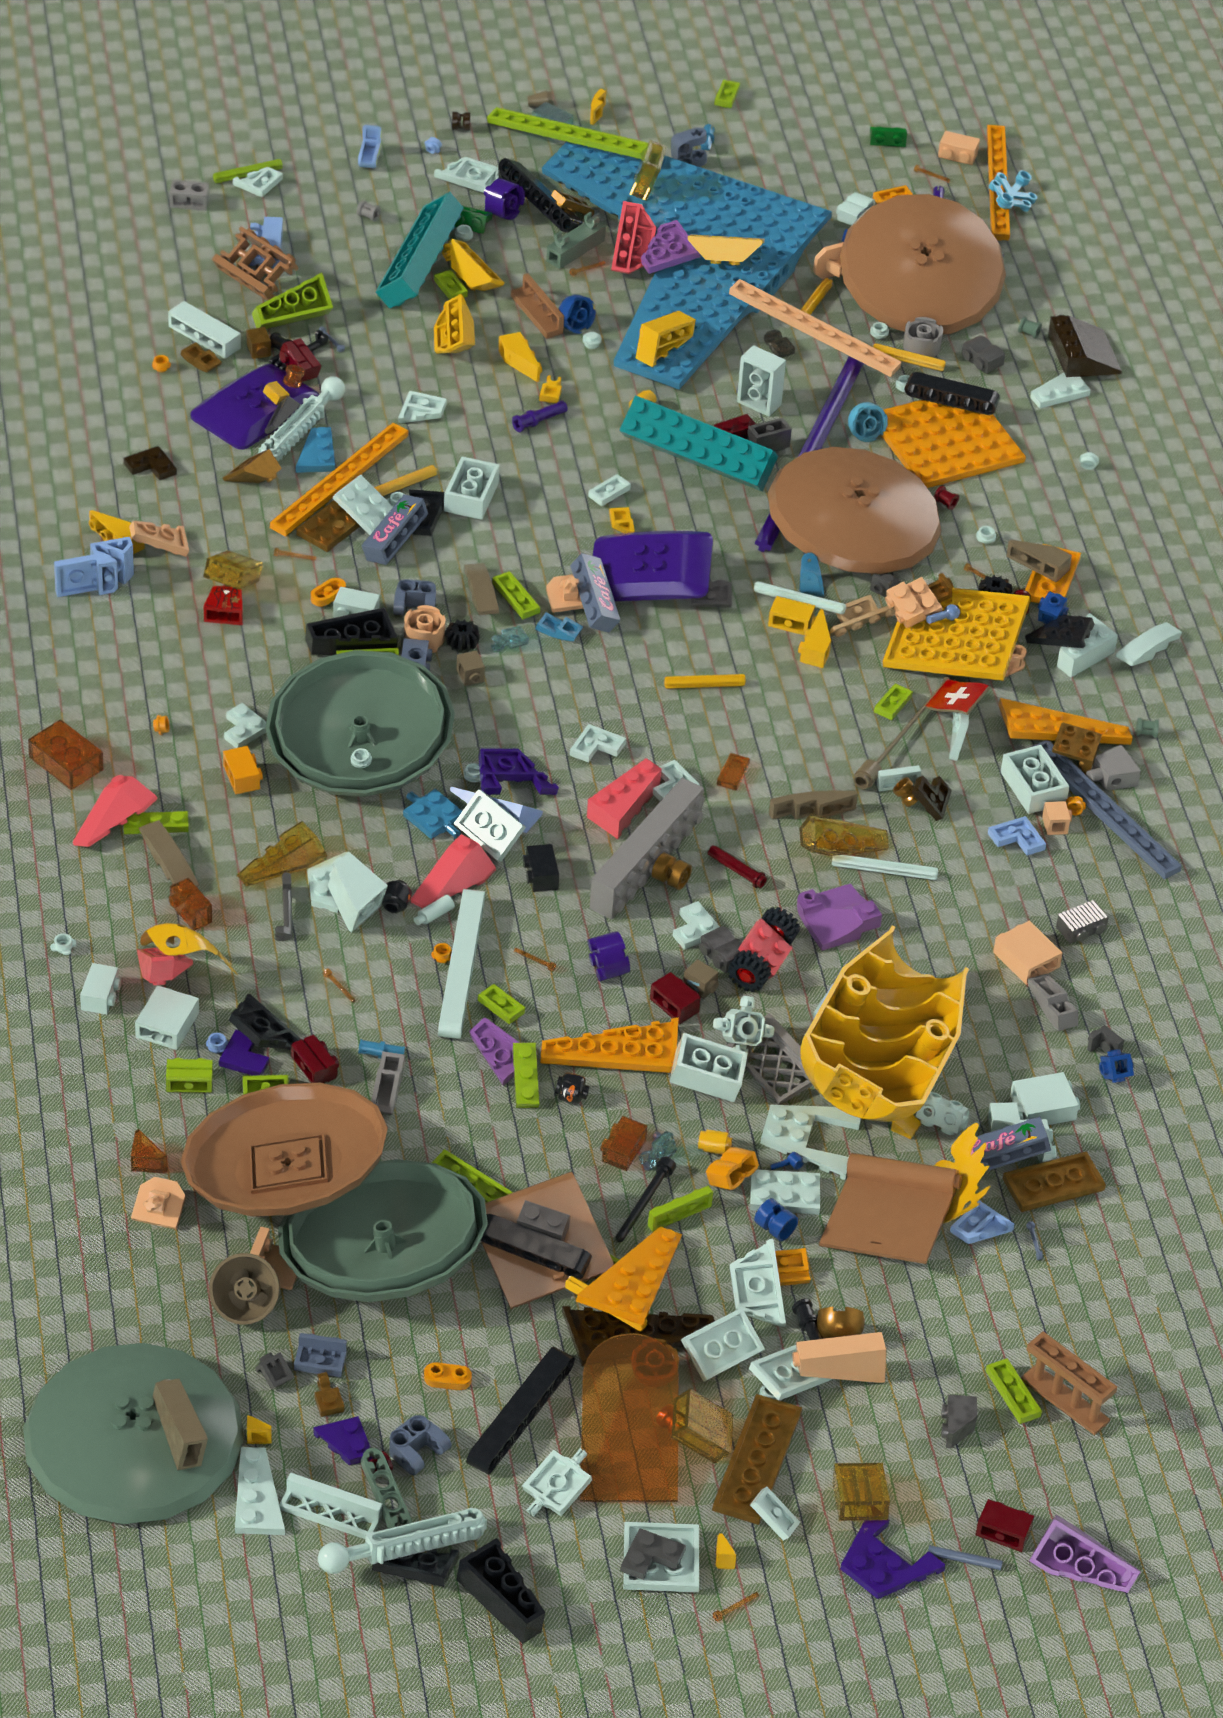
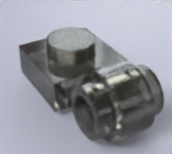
M774 329L764 335L766 345H769V348L776 356L783 358L795 354V347L787 337L782 338L779 330L776 331Z

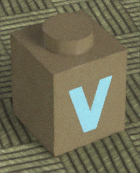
M697 959L684 971L683 982L704 999L718 988L719 972Z

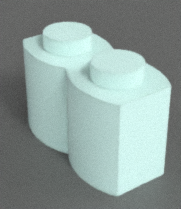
M854 192L851 196L847 197L846 201L838 205L836 214H838L837 220L852 226L868 208L875 205V199Z

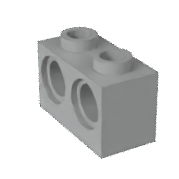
M172 180L169 192L170 208L207 211L210 198L209 182Z

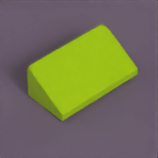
M288 1075L243 1076V1095L280 1084H289Z

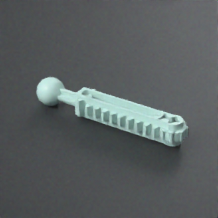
M333 376L326 378L321 385V394L318 397L311 395L309 398H304L303 404L287 418L286 422L282 423V426L278 427L277 431H274L273 435H270L269 439H266V442L261 444L258 454L270 449L277 462L282 460V457L291 450V447L295 446V443L299 442V439L303 438L304 434L308 433V430L320 418H324V406L330 400L336 401L343 397L345 393L343 381Z
M468 1508L463 1511L377 1532L370 1531L369 1534L365 1535L364 1544L345 1548L338 1542H329L319 1551L317 1557L319 1567L328 1574H338L346 1569L350 1561L366 1557L371 1565L376 1563L383 1564V1561L469 1540H476L487 1529V1519H485L479 1509Z

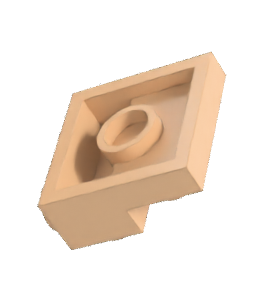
M922 577L908 584L902 582L886 590L887 597H885L887 605L889 608L893 607L898 622L903 623L906 629L925 620L927 616L942 611V606Z

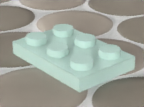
M361 474L333 496V499L369 535L393 508Z
M478 789L454 822L458 828L471 839L478 842L484 850L500 862L526 828L480 789Z
M757 1169L750 1178V1210L757 1211L766 1200L773 1198L783 1205L784 1210L787 1209L792 1213L819 1215L820 1173Z
M742 1307L681 1339L703 1382L765 1350Z
M796 1345L751 1362L749 1367L750 1371L778 1401L832 1380L829 1378L800 1376L798 1366L794 1367L792 1353L796 1352Z

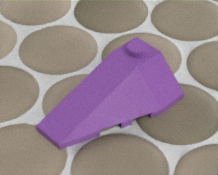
M1058 1515L1054 1516L1029 1560L1051 1575L1068 1577L1076 1581H1084L1126 1593L1129 1592L1141 1572Z

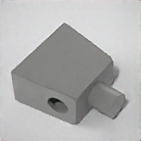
M1119 745L1097 755L1094 758L1093 769L1087 771L1086 776L1092 782L1099 781L1106 790L1138 786L1141 770L1124 747Z

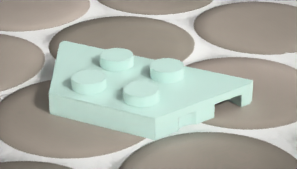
M464 157L457 162L448 164L445 170L436 169L434 177L484 193L485 188L499 178V170L496 166Z
M348 852L339 854L307 869L311 906L321 909L325 908L338 913L339 909L328 888L329 874L333 870V862L339 856L344 857Z
M769 1239L760 1248L753 1249L744 1258L737 1259L729 1264L735 1311L742 1307L747 1316L780 1327H786L774 1240Z

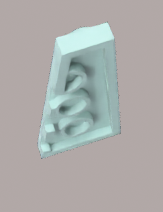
M241 1447L235 1534L285 1535V1527L266 1448Z

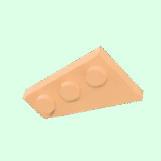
M132 521L129 526L131 537L136 542L152 545L154 548H161L175 555L179 554L185 557L189 552L184 526L178 525L177 528H171L169 524H163L162 527H159L151 522Z

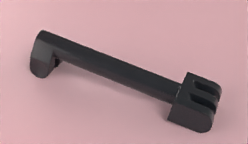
M317 330L315 333L316 341L307 345L311 352L328 342V335L321 330ZM279 354L269 360V364H273L285 372L289 371L288 366L281 362Z

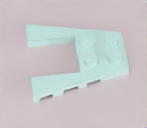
M770 1105L760 1143L786 1155L787 1152H797L803 1158L802 1162L807 1163L809 1161L818 1165L820 1170L827 1173L832 1171L839 1174L840 1179L845 1180L849 1157L807 1148L814 1121L859 1130L862 1118L847 1114L837 1107Z

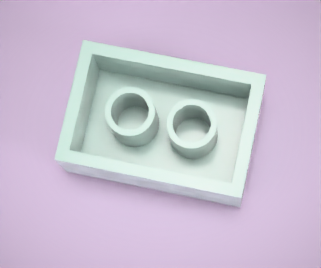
M753 345L741 356L737 402L770 417L782 404L786 360Z
M461 457L444 493V511L482 520L499 484L500 465Z
M1042 745L1003 754L1001 774L1028 814L1043 811L1045 802L1067 800L1069 785Z
M683 1033L675 1052L669 1082L734 1102L742 1086L748 1053Z

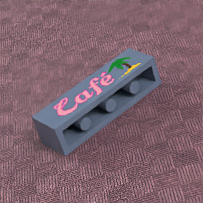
M403 495L361 545L367 561L384 565L388 564L428 515L423 498Z
M581 553L570 567L574 578L579 579L577 585L589 627L609 633L621 620L601 558Z
M1037 1117L977 1136L978 1140L972 1148L971 1155L986 1142L981 1163L984 1166H989L987 1170L989 1171L1049 1152L1051 1147L1042 1119Z

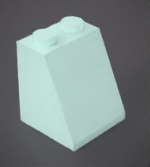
M348 852L344 857L339 856L333 862V870L329 874L328 888L348 930L352 933L381 907L388 885L354 855Z

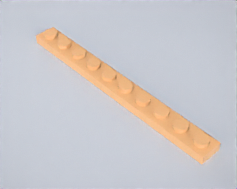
M741 279L730 287L729 294L889 377H892L901 367V361Z

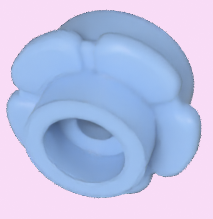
M430 137L425 141L424 144L429 153L434 154L441 151L442 143L439 139Z
M213 1033L206 1041V1046L212 1053L224 1052L228 1044V1040L222 1033Z

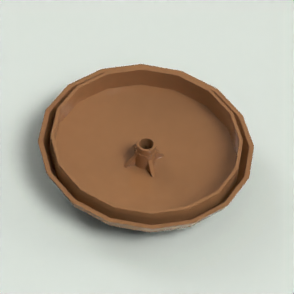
M931 194L898 195L868 208L847 230L839 255L844 284L859 307L879 322L904 332L907 322L910 321L911 323L918 317H928L936 320V324L943 327V334H952L978 323L999 301L1006 278L1001 246L983 219L958 202Z
M829 447L805 452L777 472L768 491L771 518L786 540L805 554H815L819 562L848 572L885 574L911 568L933 552L942 532L936 500L922 480L895 460L864 449Z

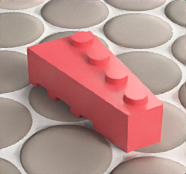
M645 758L588 799L587 818L618 839L622 835L624 828L631 824L632 818L639 814L641 807L652 798L653 788L660 785L662 769Z

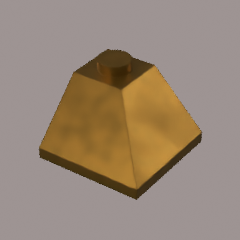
M267 449L246 459L222 478L224 481L260 483L266 480L268 483L277 477L276 473L282 468L270 449Z

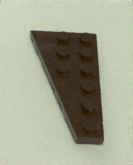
M562 1306V1313L582 1367L632 1357V1352L641 1346L643 1341L653 1338L663 1339L673 1348L683 1347L682 1338L715 1321L713 1315L684 1313L682 1316L668 1315V1312H659V1315L648 1314L646 1327L643 1331H638L604 1311H593V1308L584 1307V1310H573L571 1306Z

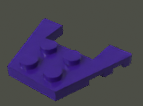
M480 749L478 758L481 790L487 795H500L502 787L499 782L532 781L540 795H557L559 787L555 783L551 784L548 782V776L544 772H538L534 768L535 764L519 749Z
M872 1507L841 1563L840 1569L875 1598L879 1599L905 1588L906 1584L914 1581L920 1582L925 1580L930 1574L935 1572L939 1574L945 1570L946 1564L929 1551L911 1566L879 1541L876 1537L889 1526L890 1520Z

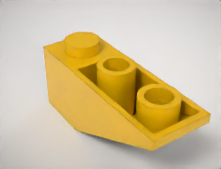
M521 332L499 336L498 351L504 362L534 381L539 382L542 366L540 362H537L534 351L529 348L528 340L524 339Z
M94 510L89 511V526L104 541L130 537L133 544V554L145 549V543H139L132 539L129 528L131 522Z
M823 609L819 610L817 616H813L811 629L807 628L804 637L805 641H801L798 648V653H801L800 662L819 668H824L831 646V638Z

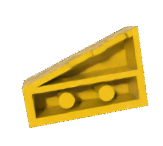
M676 311L641 324L635 358L653 368L656 365L655 361L661 357L666 358L672 348H679L693 337L696 319L681 311Z

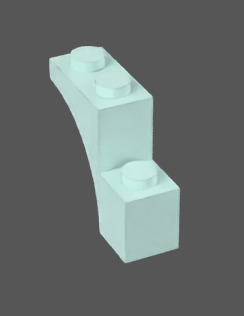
M1017 1102L990 1103L988 1112L990 1132L1028 1120H1023V1114L1018 1111ZM1042 1119L1049 1139L1051 1151L1036 1155L1040 1163L1056 1159V1146H1052L1051 1143L1053 1141V1130L1048 1127L1047 1119Z

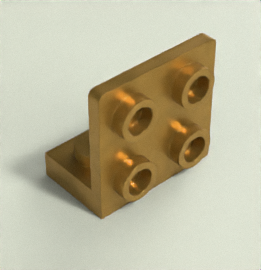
M1063 722L1061 723L1052 752L1079 760L1078 767L1082 768V772L1086 775V772L1092 769L1102 734Z

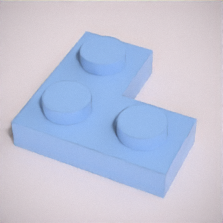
M1026 816L988 827V835L997 847L1017 842L1027 856L1046 849L1045 841Z

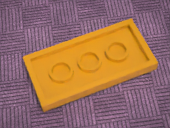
M1059 548L1072 555L1070 570L1057 582L1032 570L1025 591H1028L1031 595L1030 601L1039 603L1041 598H1045L1049 591L1066 598L1078 567L1081 553Z

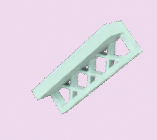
M290 1473L287 1478V1490L279 1504L281 1511L365 1539V1535L369 1534L370 1531H376L382 1519V1503L294 1473ZM292 1496L301 1499L303 1504L292 1506L287 1503ZM321 1506L324 1507L326 1512L316 1514L310 1508ZM342 1513L347 1515L348 1520L339 1522L333 1516ZM365 1521L371 1523V1526L366 1531L358 1528L356 1523Z

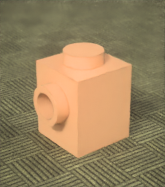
M1066 801L1045 802L1042 818L1047 835L1068 834L1072 813L1071 810H1068Z

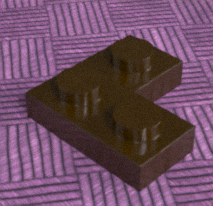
M159 446L123 458L124 465L132 475L151 469L158 480L177 475V468Z
M924 776L916 778L912 790L914 797L919 800L935 821L943 819L952 790L940 776L933 778L932 784Z

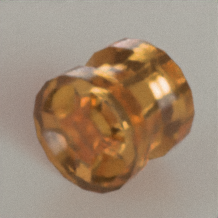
M288 365L283 383L293 388L301 387V378L304 376L305 370L296 365Z

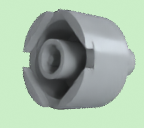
M928 317L915 318V321L911 323L908 321L905 326L904 350L936 358V355L941 350L943 327L937 325L936 320Z

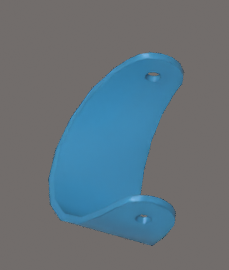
M806 553L801 559L799 592L824 598V586L818 559L815 554Z

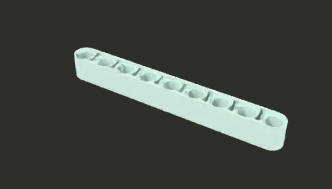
M463 889L440 1015L438 1037L461 1039L484 909L485 891Z

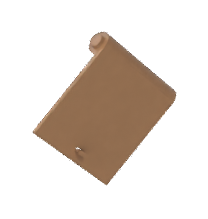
M851 1153L847 1162V1180L821 1237L819 1246L927 1264L957 1188H961L963 1177L959 1175V1170Z
M572 1172L485 1203L486 1214H493L517 1223L525 1200L570 1215L569 1229L564 1242L582 1248L592 1255L583 1278L579 1279L582 1282L602 1275L614 1265ZM481 1241L510 1309L566 1289L565 1282L570 1276L565 1275L564 1272L552 1270Z

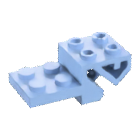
M124 537L91 543L90 555L54 561L55 592L57 597L95 590L98 591L99 595L114 593L118 589V582L126 584L134 575L133 544L131 538Z

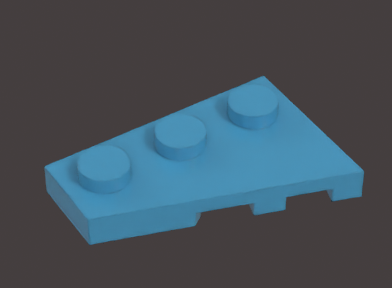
M331 427L311 428L297 462L296 473L334 471L335 459Z

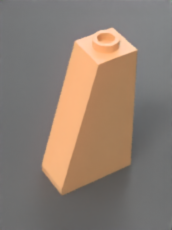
M882 1332L796 1342V1352L792 1353L794 1367L798 1366L800 1376L876 1383L885 1382L886 1346Z

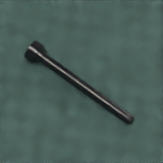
M663 1156L656 1164L655 1176L615 1237L616 1241H624L662 1180L673 1174L676 1169V1163L671 1158Z

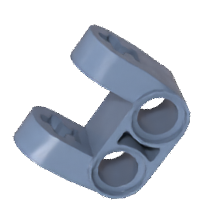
M698 127L673 135L671 138V157L698 167L707 163L706 151L702 149L693 150V147L706 142V130Z
M403 579L398 582L394 598L393 615L404 616L405 607L421 605L436 607V585L433 582Z
M415 1415L392 1431L390 1434L389 1453L404 1470L411 1475H416L425 1467V1463L417 1451L427 1445L436 1454L442 1455L451 1448L452 1444L449 1437L438 1426L422 1415Z

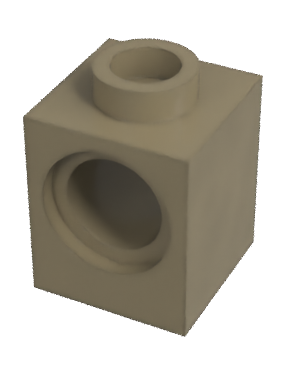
M472 651L458 654L456 670L464 686L484 682L485 666L478 652Z

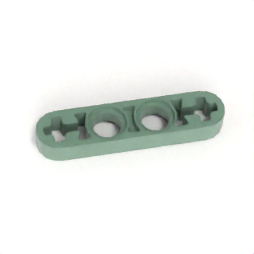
M377 1448L367 1449L361 1458V1466L376 1501L382 1503V1515L388 1529L396 1527L398 1523L396 1515L399 1513L398 1519L401 1525L413 1523L384 1454ZM370 1456L373 1459H378L376 1463L377 1471L375 1473V1466L373 1462H368ZM384 1477L388 1480L389 1485L384 1488L379 1487L375 1479ZM394 1499L398 1503V1508L393 1510L387 1508L385 1500Z

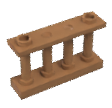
M1044 1331L1027 1344L1026 1350L1035 1356L1037 1360L1036 1365L1021 1377L1022 1381L1095 1436L1110 1422V1418L1100 1412V1409L1117 1392L1118 1386ZM1045 1365L1055 1371V1376L1044 1370ZM1064 1379L1074 1386L1073 1391L1063 1384ZM1082 1392L1092 1399V1405L1082 1398Z

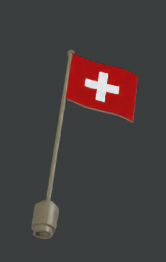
M944 677V682L878 760H866L854 774L855 785L860 789H867L876 782L878 771L882 770L879 765L925 709L939 712H958L968 715L990 689L989 685L974 682H958L951 680L950 677Z

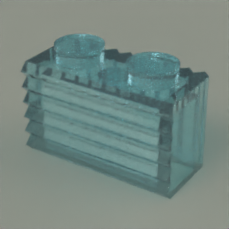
M544 102L532 111V116L573 125V114L567 113V111L561 110V108H556L552 104L550 105V103Z

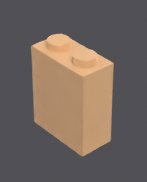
M1030 920L1017 925L1005 933L999 934L995 938L993 953L1026 985L1028 984L1027 979L1048 974L1060 968L1063 954Z

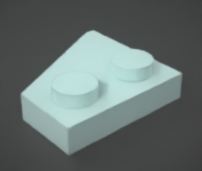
M266 167L259 171L247 173L246 178H233V185L263 197L283 180V173Z

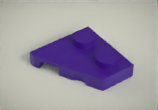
M359 1416L313 1427L314 1436L317 1439L321 1437L328 1443V1448L334 1453L339 1454L341 1459L349 1466L361 1463L363 1453L371 1448Z

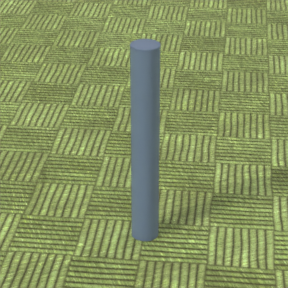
M929 1545L928 1551L936 1557L1001 1570L1002 1560Z

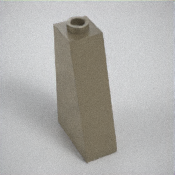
M164 1379L155 1383L153 1399L177 1470L201 1466L208 1438L180 1379Z

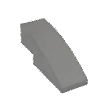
M1048 974L1027 979L1037 1003L1058 1031L1078 1026V1010L1068 1001L1067 992Z
M382 1051L371 1101L379 1107L382 1114L393 1115L406 1062L404 1054Z

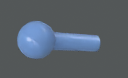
M950 604L946 606L944 611L927 616L926 621L929 624L946 618L953 621L959 617L960 609L958 606Z

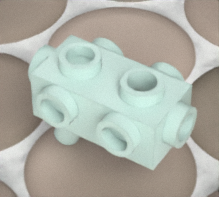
M930 1092L925 1104L916 1114V1118L921 1119V1124L932 1127L933 1124L939 1126L941 1131L948 1135L959 1133L962 1129L965 1130L969 1122V1108L964 1107L958 1101L943 1099L940 1094Z

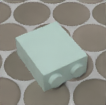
M157 985L135 1021L136 1038L178 1050L199 1014V998Z
M1064 1072L1012 1082L1010 1097L1012 1102H1017L1018 1111L1022 1112L1023 1120L1041 1117V1119H1047L1048 1125L1076 1120L1077 1112L1080 1110V1101L1078 1097L1074 1096L1070 1080L1067 1081Z

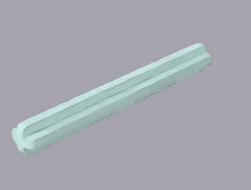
M759 581L754 586V591L773 597L779 596L815 605V608L838 614H844L846 610V604Z
M836 853L832 857V866L929 880H936L938 876L937 867Z

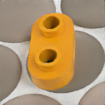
M331 578L311 591L312 604L318 607L330 604L335 600L340 587L346 588V582L341 578Z
M434 1362L425 1367L424 1381L428 1386L435 1388L465 1390L472 1383V1372L466 1366Z

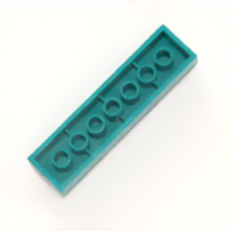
M450 191L423 206L375 293L389 309L396 305L400 306L407 299H413L419 294L418 290L425 283L424 279L431 272V267L437 261L438 254L443 250L444 243L448 241L450 232L455 228V223L461 218L460 214L464 207Z
M636 395L619 430L627 438L762 492L779 457L772 449Z

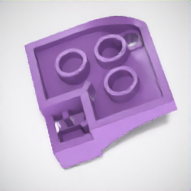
M851 883L821 893H815L811 889L798 895L797 911L821 951L861 939L862 932L881 927L882 914L872 900H865Z

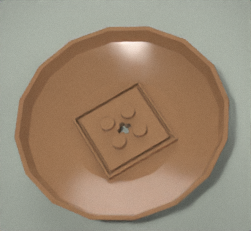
M324 1083L280 1084L241 1095L211 1112L188 1136L181 1158V1165L189 1185L199 1195L219 1209L247 1216L291 1215L329 1204L358 1187L379 1163L388 1127L379 1107L355 1090Z

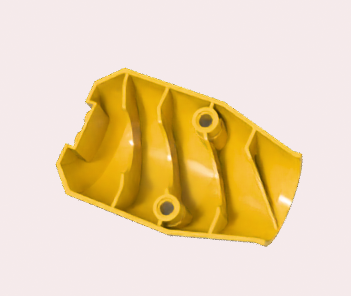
M893 925L889 931L843 966L802 1040L800 1050L802 1066L809 1081L828 1102L852 1116L880 1122L905 1119L915 1114L925 1104L961 1035L966 975L969 971V968L965 967L962 972L953 977L935 978L933 975L921 974L913 970L900 958L894 947L893 933L896 927Z

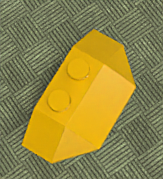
M693 234L688 236V241L705 260H710L712 264H721L722 261H729L730 265H740V262L745 261L765 243V239Z
M456 239L451 240V268L456 272L458 278L466 282V286L473 291L476 289L486 291L504 285L505 282L466 242Z
M460 294L444 303V309L439 314L434 325V351L436 354L460 353L475 345L474 320L463 295Z

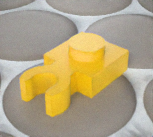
M551 375L547 376V382L542 384L539 401L547 403L559 402L562 392L561 377H558L556 381H552Z

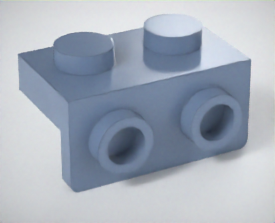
M300 1333L294 1370L315 1374L327 1372L328 1376L342 1377L347 1356V1340Z

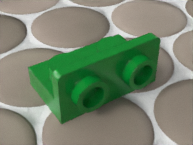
M870 127V145L906 147V128Z
M463 206L464 208L460 214L461 218L454 226L457 228L460 225H468L473 232L485 233L486 223L492 220L493 213Z

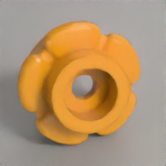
M157 355L154 357L152 362L154 370L165 372L167 368L171 367L167 356Z
M157 715L156 719L153 720L155 732L159 731L160 735L169 732L170 725L167 716Z
M1079 796L1069 797L1066 800L1067 808L1071 810L1074 816L1080 815L1086 808V803Z
M446 943L435 945L434 951L431 953L432 958L436 959L439 963L450 961L451 947Z

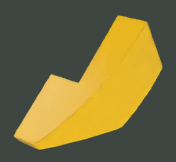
M629 507L609 508L612 528L622 533L635 532Z

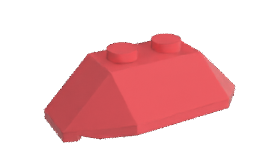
M623 201L611 271L630 274L644 267L641 263V256L643 253H646L650 241L655 237L656 226L642 204Z
M158 947L137 949L142 977L149 981V983H153V985H165L167 980H173L193 965V960L187 956H168L161 952Z

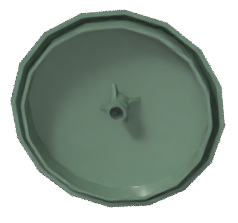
M353 650L319 658L292 674L270 702L265 730L273 755L300 782L332 795L367 797L400 789L428 772L450 742L455 711L446 686L424 665L392 652ZM363 748L371 754L372 762L368 767L356 768L351 764V755L356 749Z
M400 1159L380 1161L358 1187L329 1204L285 1215L278 1227L279 1253L304 1284L333 1298L375 1302L410 1297L446 1282L471 1261L488 1225L485 1199L466 1177L435 1163Z
M147 1343L102 1347L67 1363L37 1393L23 1427L26 1463L45 1492L79 1515L119 1524L166 1520L205 1502L232 1474L244 1441L240 1406L219 1375L183 1351ZM164 1379H180L208 1438L201 1466L177 1470L153 1399L155 1383Z

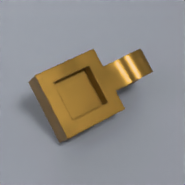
M327 1372L317 1374L319 1391L315 1392L314 1398L320 1416L324 1417L344 1412L345 1406L339 1388L330 1387Z

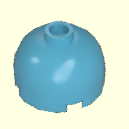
M863 402L856 405L848 416V426L851 433L863 442L875 441L876 437L883 435L888 425V417L884 410L871 402Z

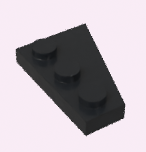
M409 489V496L424 499L428 515L412 533L413 535L432 536L444 508L445 492Z
M433 1549L426 1553L383 1561V1564H372V1570L444 1587L459 1558V1549H450V1553H437V1549Z

